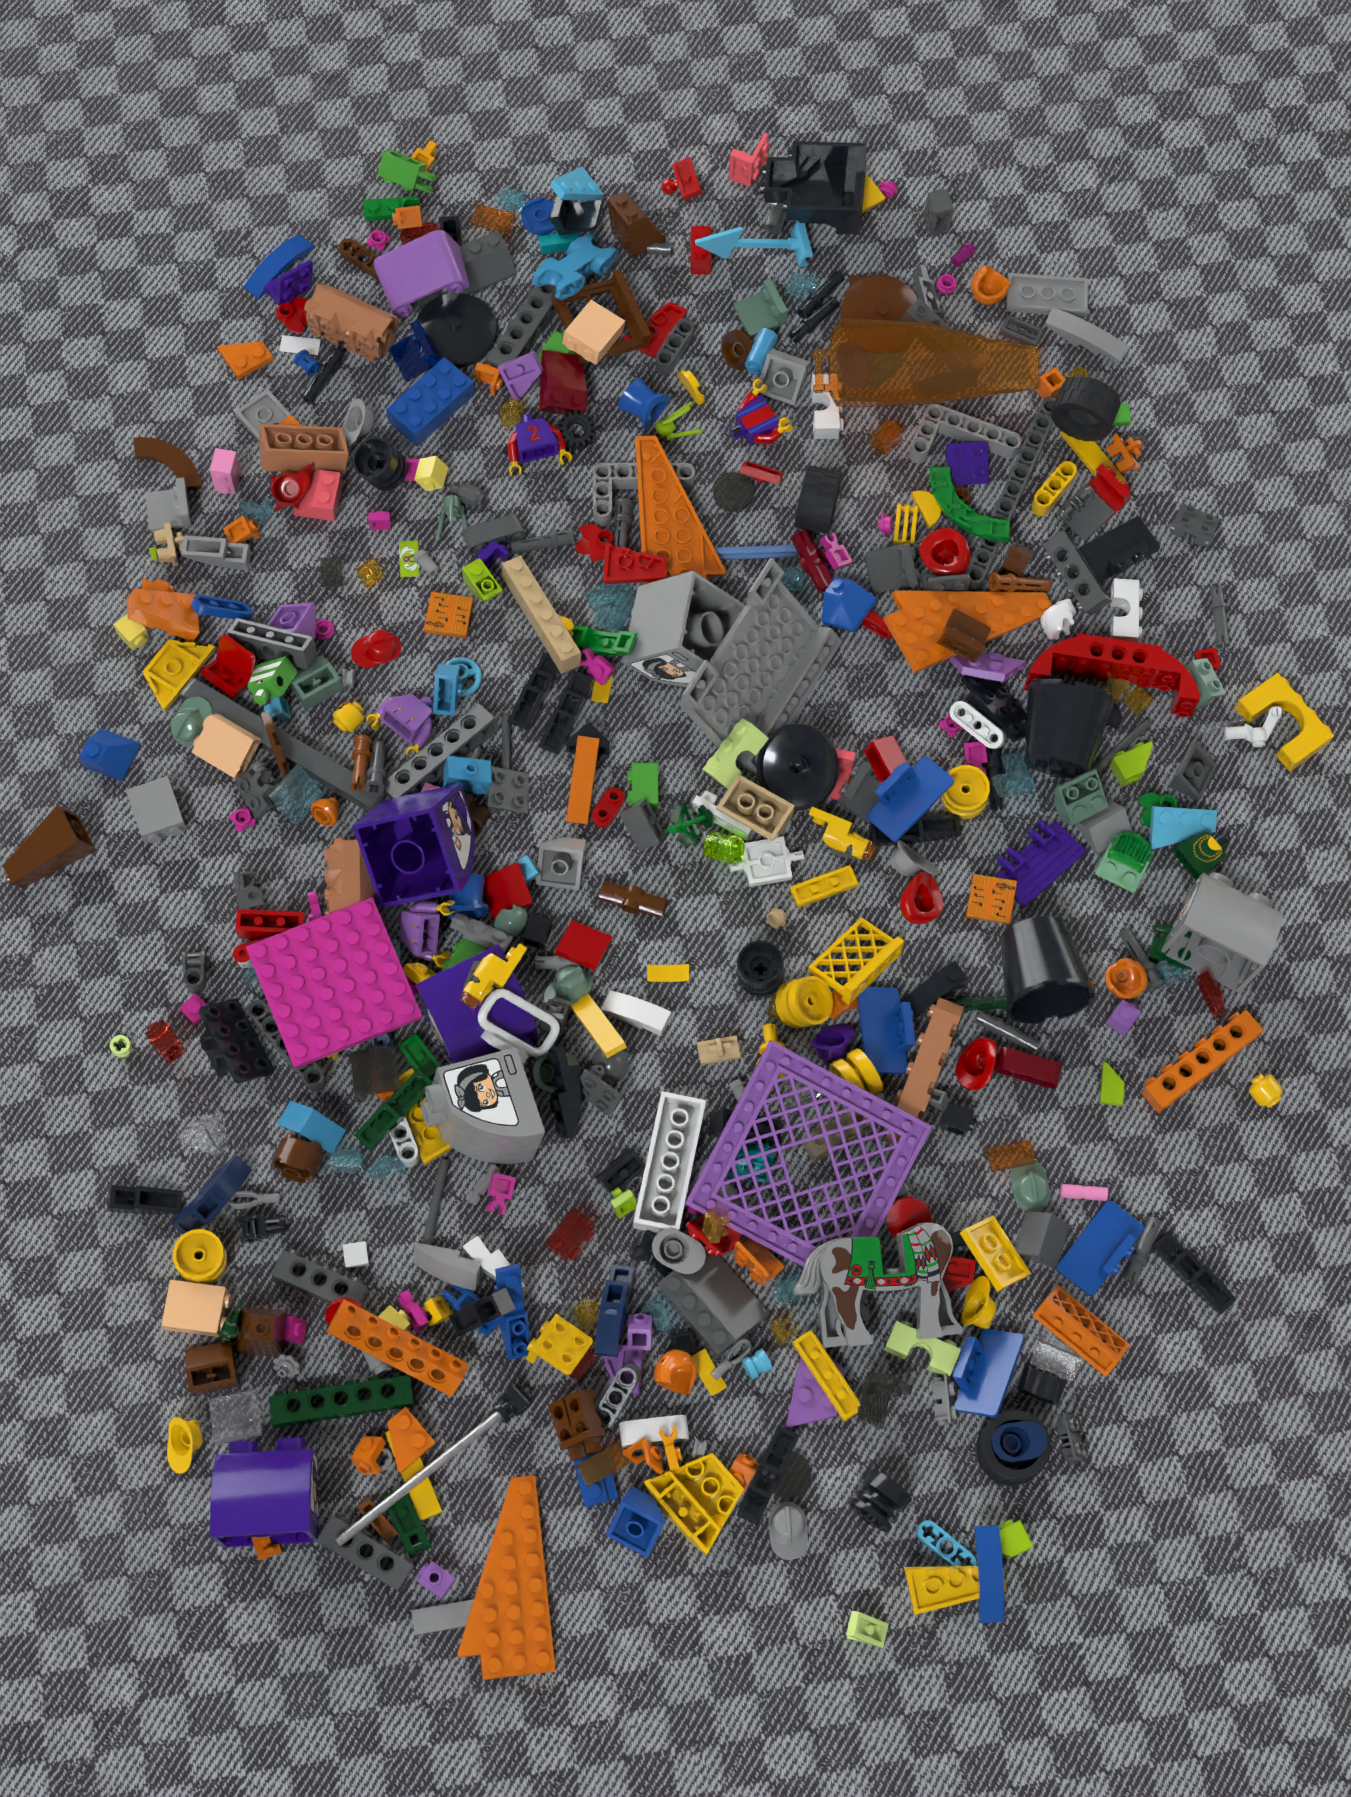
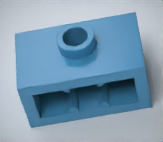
M438 664L435 672L433 714L455 715L458 697L462 696L463 685L459 684L460 666Z
M448 756L443 767L444 787L460 783L463 792L477 795L487 794L492 783L491 761Z

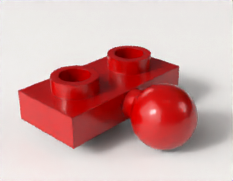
M688 157L672 164L676 179H665L661 184L662 192L671 195L679 187L684 201L702 194L692 159Z

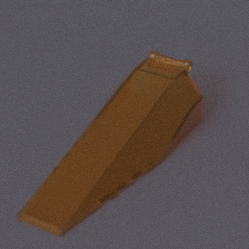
M842 318L834 325L828 350L816 349L812 351V357L815 359V385H813V392H829L837 407L859 408L926 405L1040 389L1039 348L1007 342L1001 339H990L978 334H967L965 331L945 329L946 327L924 322ZM823 358H828V384H823Z

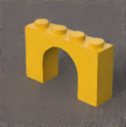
M1276 673L1241 698L1234 709L1247 724H1250L1275 706L1281 707L1282 710L1290 713L1296 719L1299 725V735L1284 745L1276 756L1291 772L1326 747L1334 735L1331 729L1319 720L1316 712L1304 703L1302 696L1290 687L1287 679Z

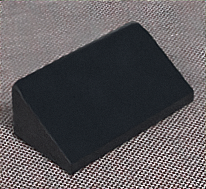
M627 1148L595 1178L611 1194L618 1187L622 1190L645 1169L646 1165L633 1149Z

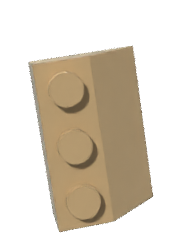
M738 774L716 807V810L774 841L791 820L795 805Z

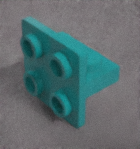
M745 1144L749 1156L761 1153L758 1144ZM762 1144L764 1151L774 1149L767 1144ZM742 1146L734 1161L745 1158ZM774 1152L766 1154L769 1167L773 1166ZM762 1156L750 1160L754 1172L766 1168ZM747 1161L735 1164L738 1177L750 1173ZM730 1167L726 1175L727 1178H735L732 1167ZM767 1172L755 1175L757 1182L770 1183ZM748 1177V1178L742 1179V1180L753 1181V1180H752V1177Z

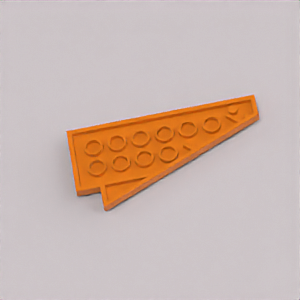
M635 436L641 553L644 552L666 558L668 561L667 578L690 571H695L705 579L706 577L726 576V570L656 436Z
M894 591L891 596L899 610L885 616L883 620L915 674L958 655L937 644L953 609H957L991 628L985 641L986 643L1041 619L1043 613L1053 605L1045 592Z
M535 1475L515 1477L510 1480L457 1652V1658L480 1655L482 1680L555 1672Z

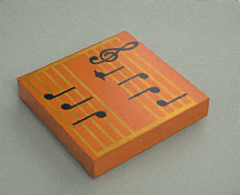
M431 592L424 633L466 639L473 597Z
M973 874L966 918L1010 925L1017 881Z

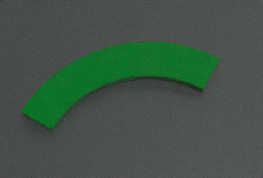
M929 467L930 484L934 498L942 512L954 524L966 532L984 539L1009 542L1010 520L996 519L975 513L972 508L957 496L951 481L950 467Z

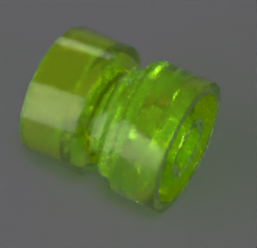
M712 831L705 839L704 855L707 859L736 865L744 855L745 844L741 837L727 836L724 833Z

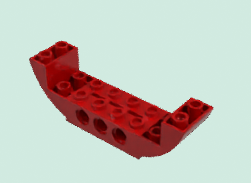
M1077 633L1076 637L1060 641L1045 650L1035 660L1029 670L1023 687L1024 691H1028L1031 682L1040 679H1050L1052 671L1054 674L1061 675L1065 673L1078 678L1090 677L1097 681L1109 680L1115 681L1118 684H1135L1141 688L1154 687L1161 691L1173 690L1170 713L1176 714L1179 717H1192L1201 698L1191 674L1176 658L1163 651L1162 646Z

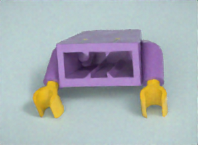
M410 693L404 696L389 697L376 710V714H369L366 717V722L370 724L373 720H376L371 727L373 730H377L382 721L409 744L414 742L415 745L406 750L408 757L412 751L418 753L420 747L425 745L431 734L433 724L431 707L433 703L429 697L425 696L419 700Z
M449 900L442 904L421 901L413 904L410 909L403 910L399 915L400 940L408 947L413 957L429 962L434 960L438 967H443L444 959L451 957L448 951H443L439 955L436 954L440 920L438 911L445 916L454 913L455 911H449L447 905L455 904L454 901Z

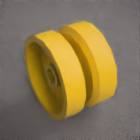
M960 765L951 769L948 774L953 777L955 782L941 796L945 810L951 815H959V819H971L980 815L986 808L990 794V783L986 774L979 768L971 765Z
M816 976L786 981L777 991L775 1000L776 1011L780 1019L792 1028L822 1024L828 1020L832 1013V992L829 986Z
M856 1048L848 1053L846 1061L838 1059L829 1066L831 1073L874 1096L883 1091V1084L878 1072L870 1059L860 1049Z
M204 1229L191 1230L177 1240L173 1249V1263L177 1271L187 1282L210 1285L218 1281L225 1273L228 1264L227 1252L220 1239L211 1231Z

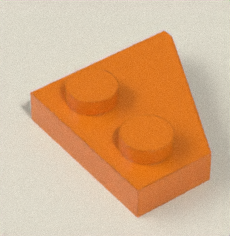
M262 341L220 345L217 347L218 352L238 380L274 361L272 354Z
M406 1406L387 1422L397 1469L401 1474L430 1450L436 1442Z

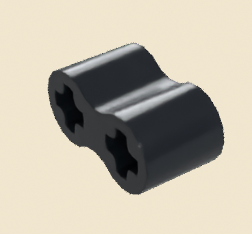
M1024 1367L1016 1389L1025 1395L1037 1398L1050 1405L1058 1406L1066 1383L1059 1378L1044 1374L1034 1368Z

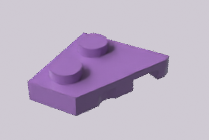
M535 351L498 366V370L515 403L521 399L544 370Z
M621 1345L618 1358L603 1356L611 1382L623 1366L632 1363L640 1368L642 1377L644 1350H628L627 1345ZM624 1371L625 1379L633 1381V1373ZM641 1379L632 1395H640Z

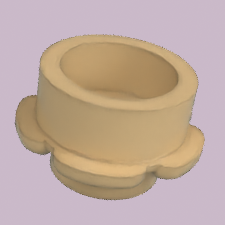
M772 908L766 916L768 923L775 929L781 926L784 927L786 925L785 920L787 919L786 914L781 909Z

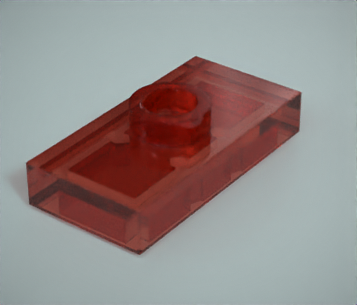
M1209 971L1203 972L1196 982L1213 1019L1216 1020L1221 1018L1226 1012L1221 1000L1222 994L1217 986L1215 987Z

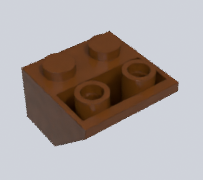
M232 1340L185 1350L188 1387L193 1397L240 1387Z

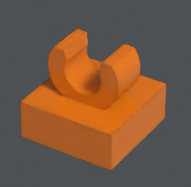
M252 1537L259 1561L282 1553L280 1545L271 1544L269 1537Z

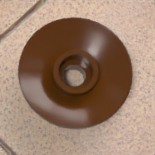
M731 330L726 333L721 342V351L726 363L735 370H746L745 362L753 342L743 331Z

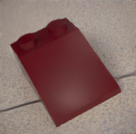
M542 350L541 365L544 370L541 373L539 411L567 415V412L570 411L573 413L574 410H578V413H581V411L586 412L587 385L583 364H580L577 355Z

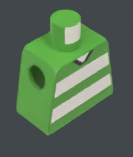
M286 656L255 665L247 685L250 692L254 695V701L259 705H265L267 700L282 696L298 671Z

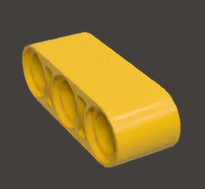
M1070 461L1062 462L1036 492L1031 505L1032 512L1035 515L1045 516L1069 489L1077 473L1074 463Z

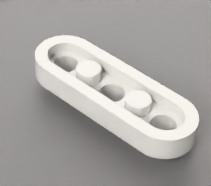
M963 701L955 702L951 706L950 716L952 720L986 747L998 749L1005 743L1004 732L975 708ZM965 709V715L961 717L960 710ZM977 722L982 724L980 729L976 728ZM994 735L998 736V740L996 742L992 741V737Z

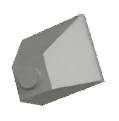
M563 837L540 843L537 867L540 875L536 877V885L579 890L586 840Z

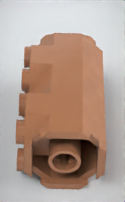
M318 284L313 297L307 300L304 310L307 311V324L311 327L309 331L314 336H321L334 345L344 341L346 343L345 348L349 352L360 354L370 362L388 353L396 338L392 335L393 331H398L399 328L398 317L327 284Z
M357 838L356 840L334 839V844L330 845L329 849L324 850L325 862H327V869L324 872L325 883H327V890H325L327 911H325V916L372 897L376 904V894Z

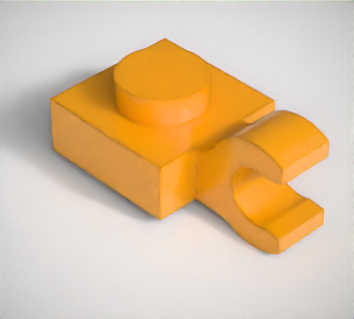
M430 140L424 150L417 148L411 158L427 164L425 171H428L435 162L433 156L437 152V144Z
M671 1425L672 1434L670 1436L664 1435L663 1429L659 1428V1435L663 1440L670 1471L679 1469L678 1461H682L679 1446L674 1447L673 1444L677 1437L675 1425Z

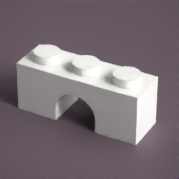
M812 374V403H822L827 407L825 410L814 411V439H838L839 432L843 431V418H839V413H842V400H838V395H841V382H837V374Z
M1114 578L1110 588V599L1112 601L1110 602V607L1123 609L1126 616L1113 617L1110 624V638L1137 642L1138 639H1141L1142 626H1139V620L1142 619V607H1139V601L1142 600L1143 589L1139 588V580Z

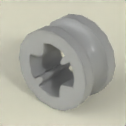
M343 669L342 688L346 686L354 688V669L350 671Z
M695 1439L692 1460L704 1457L706 1440L700 1442L699 1439Z
M383 1448L381 1453H384V1456L388 1455L389 1459L385 1460V1465L380 1466V1462L378 1463L381 1471L389 1469L393 1463L391 1452Z

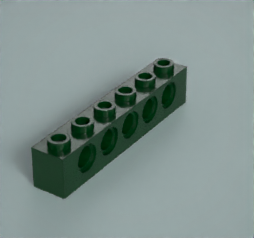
M400 1372L391 1375L392 1378L382 1379V1376H374L368 1378V1381L360 1383L359 1380L345 1381V1385L335 1386V1383L323 1384L321 1389L312 1390V1387H302L295 1393H288L287 1390L274 1392V1396H269L271 1424L274 1428L403 1409L405 1406L406 1408L415 1407L412 1380L410 1375ZM386 1387H393L395 1389L392 1397L386 1398L382 1395ZM364 1390L372 1393L371 1398L367 1401L359 1399L360 1393ZM340 1394L348 1396L347 1402L343 1405L336 1404V1398ZM318 1397L324 1399V1405L321 1408L312 1407L314 1399ZM293 1401L301 1403L300 1409L296 1412L289 1411V1405Z

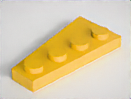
M413 1068L393 1079L396 1092L415 1072ZM420 1102L406 1116L422 1163L425 1166L451 1150L452 1147L441 1140L437 1126L427 1128L422 1116Z
M977 1566L904 1567L914 1615L979 1599ZM1004 1579V1592H1006L1007 1590Z

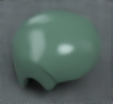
M512 905V910L502 909L494 922V928L504 931L507 935H512L513 938L524 932L528 922L527 911L516 905Z

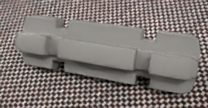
M489 1165L486 1169V1174L483 1173L474 1185V1190L470 1191L466 1196V1200L472 1205H477L481 1199L480 1196H483L488 1190L492 1172L500 1173V1169L496 1165Z

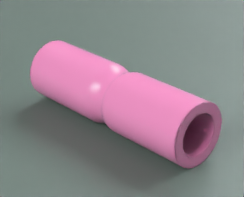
M1061 1184L1060 1196L1061 1198H1085L1087 1200L1107 1201L1108 1188Z

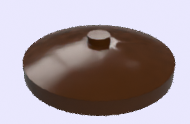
M871 275L862 278L849 288L842 301L840 319L843 330L850 341L862 346L866 351L873 354L883 355L888 350L891 353L900 351L911 343L915 337L900 319L918 298L908 285L897 278L887 275Z

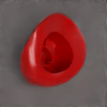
M940 528L929 533L920 544V557L926 567L939 577L963 575L966 572L970 563V549L962 534L955 529Z
M926 871L917 874L910 881L900 901L902 916L909 922L918 925L927 924L936 919L944 906L936 881Z
M977 1038L966 1046L960 1054L956 1063L955 1073L958 1082L965 1089L979 1090L990 1081L997 1064V1044L995 1040Z

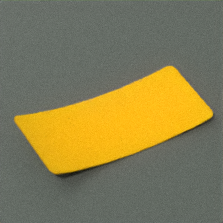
M613 673L605 685H600L596 680L594 681L591 701L608 703Z
M648 964L647 981H689V964Z
M706 1349L692 1356L697 1373L711 1396L727 1388L722 1377L715 1380L710 1373L716 1367Z

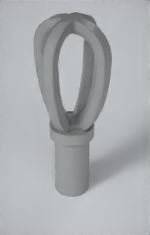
M236 1191L229 1201L234 1209H246L258 1204L262 1205V1203H280L279 1193L257 1194L250 1191ZM236 1197H252L257 1199L245 1203L233 1202V1199Z
M745 1338L739 1339L728 1351L726 1358L710 1373L711 1376L718 1380L732 1365L739 1363L741 1359L749 1355L752 1344ZM745 1343L748 1348L739 1357L730 1361L734 1351L741 1344Z

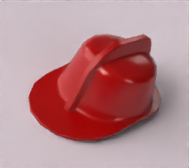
M376 630L370 635L358 639L353 644L351 658L360 667H375L395 660L400 655L402 649L401 642L393 633Z

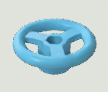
M458 657L445 663V665L460 666L459 674H463V676L459 677V684L464 685L468 677L476 675L475 682L470 688L466 690L462 688L461 697L468 696L479 688L482 681V672L473 660Z

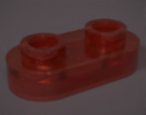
M434 222L422 223L421 227L402 229L400 233L402 245L407 244L430 232L440 230V228Z

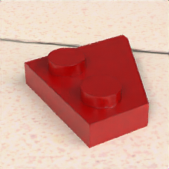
M950 1257L942 1277L947 1292L973 1283L976 1260Z

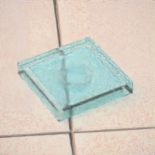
M298 764L269 794V798L291 824L295 826L310 811L311 804L324 796L321 789L302 766Z

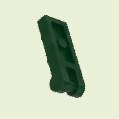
M394 1491L382 1496V1499H386ZM406 1494L387 1510L410 1558L417 1556V1552L423 1549L428 1550L432 1546ZM418 1534L420 1541L412 1544L409 1538Z

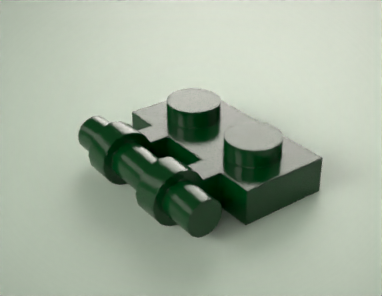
M1157 923L1155 932L1161 933L1162 938L1153 937L1148 959L1190 971L1192 968L1166 956L1170 948L1165 953L1161 951L1173 925ZM1188 931L1184 937L1190 939L1192 932ZM1181 948L1178 951L1179 959L1181 958L1185 948ZM1189 950L1183 961L1190 959L1191 952Z

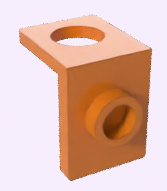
M645 1437L623 1451V1455L634 1464L638 1465L646 1460V1464L658 1474L664 1472L661 1462V1451ZM637 1449H643L644 1454L640 1456H634L632 1453Z

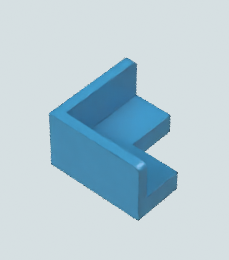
M293 1101L289 1102L277 1123L283 1128L303 1135L310 1141L317 1142L321 1145L322 1149L331 1154L335 1151L346 1132L345 1129L315 1109Z

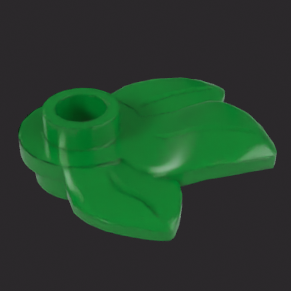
M1150 792L1140 796L1137 800L1145 808L1142 812L1140 823L1148 827L1151 824L1152 806L1163 807V803L1166 802L1169 804V807H1178L1177 800L1169 794L1160 796Z

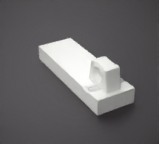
M707 790L701 797L696 795L692 801L694 812L699 814L698 808L700 805H704L712 813V822L746 841L749 840L753 830L716 810V795Z

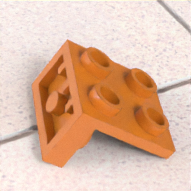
M750 1238L742 1244L738 1241L734 1246L733 1254L735 1256L733 1259L741 1268L745 1266L751 1272L749 1276L758 1285L761 1283L765 1287L785 1268L767 1247Z

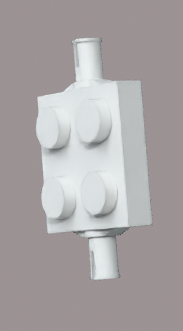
M784 836L777 837L774 841L765 839L742 843L740 846L743 856L742 861L729 863L730 872L744 870L749 887L792 880L791 861L804 860L802 850L790 853L785 845Z

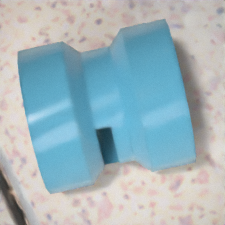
M763 1349L756 1351L752 1357L747 1356L741 1359L742 1365L751 1380L757 1378L760 1373L773 1369Z

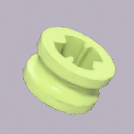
M118 1035L111 1040L110 1049L115 1056L123 1058L130 1054L132 1045L126 1036ZM121 1042H123L126 1048H122L121 1051H118L117 1047L115 1046L120 1045Z

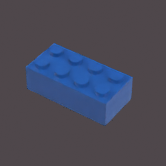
M444 357L386 409L388 422L418 447L475 395L474 381Z

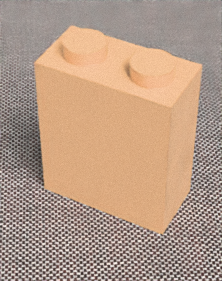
M590 300L564 331L562 344L569 350H573L581 355L585 360L597 365L622 334L625 320Z
M210 714L203 722L201 734L193 742L194 748L191 753L233 778H241L245 774L262 739L220 714Z
M170 1280L161 1326L164 1330L220 1337L222 1325L227 1318L224 1317L225 1308L230 1307L231 1294H228L229 1291L223 1286Z

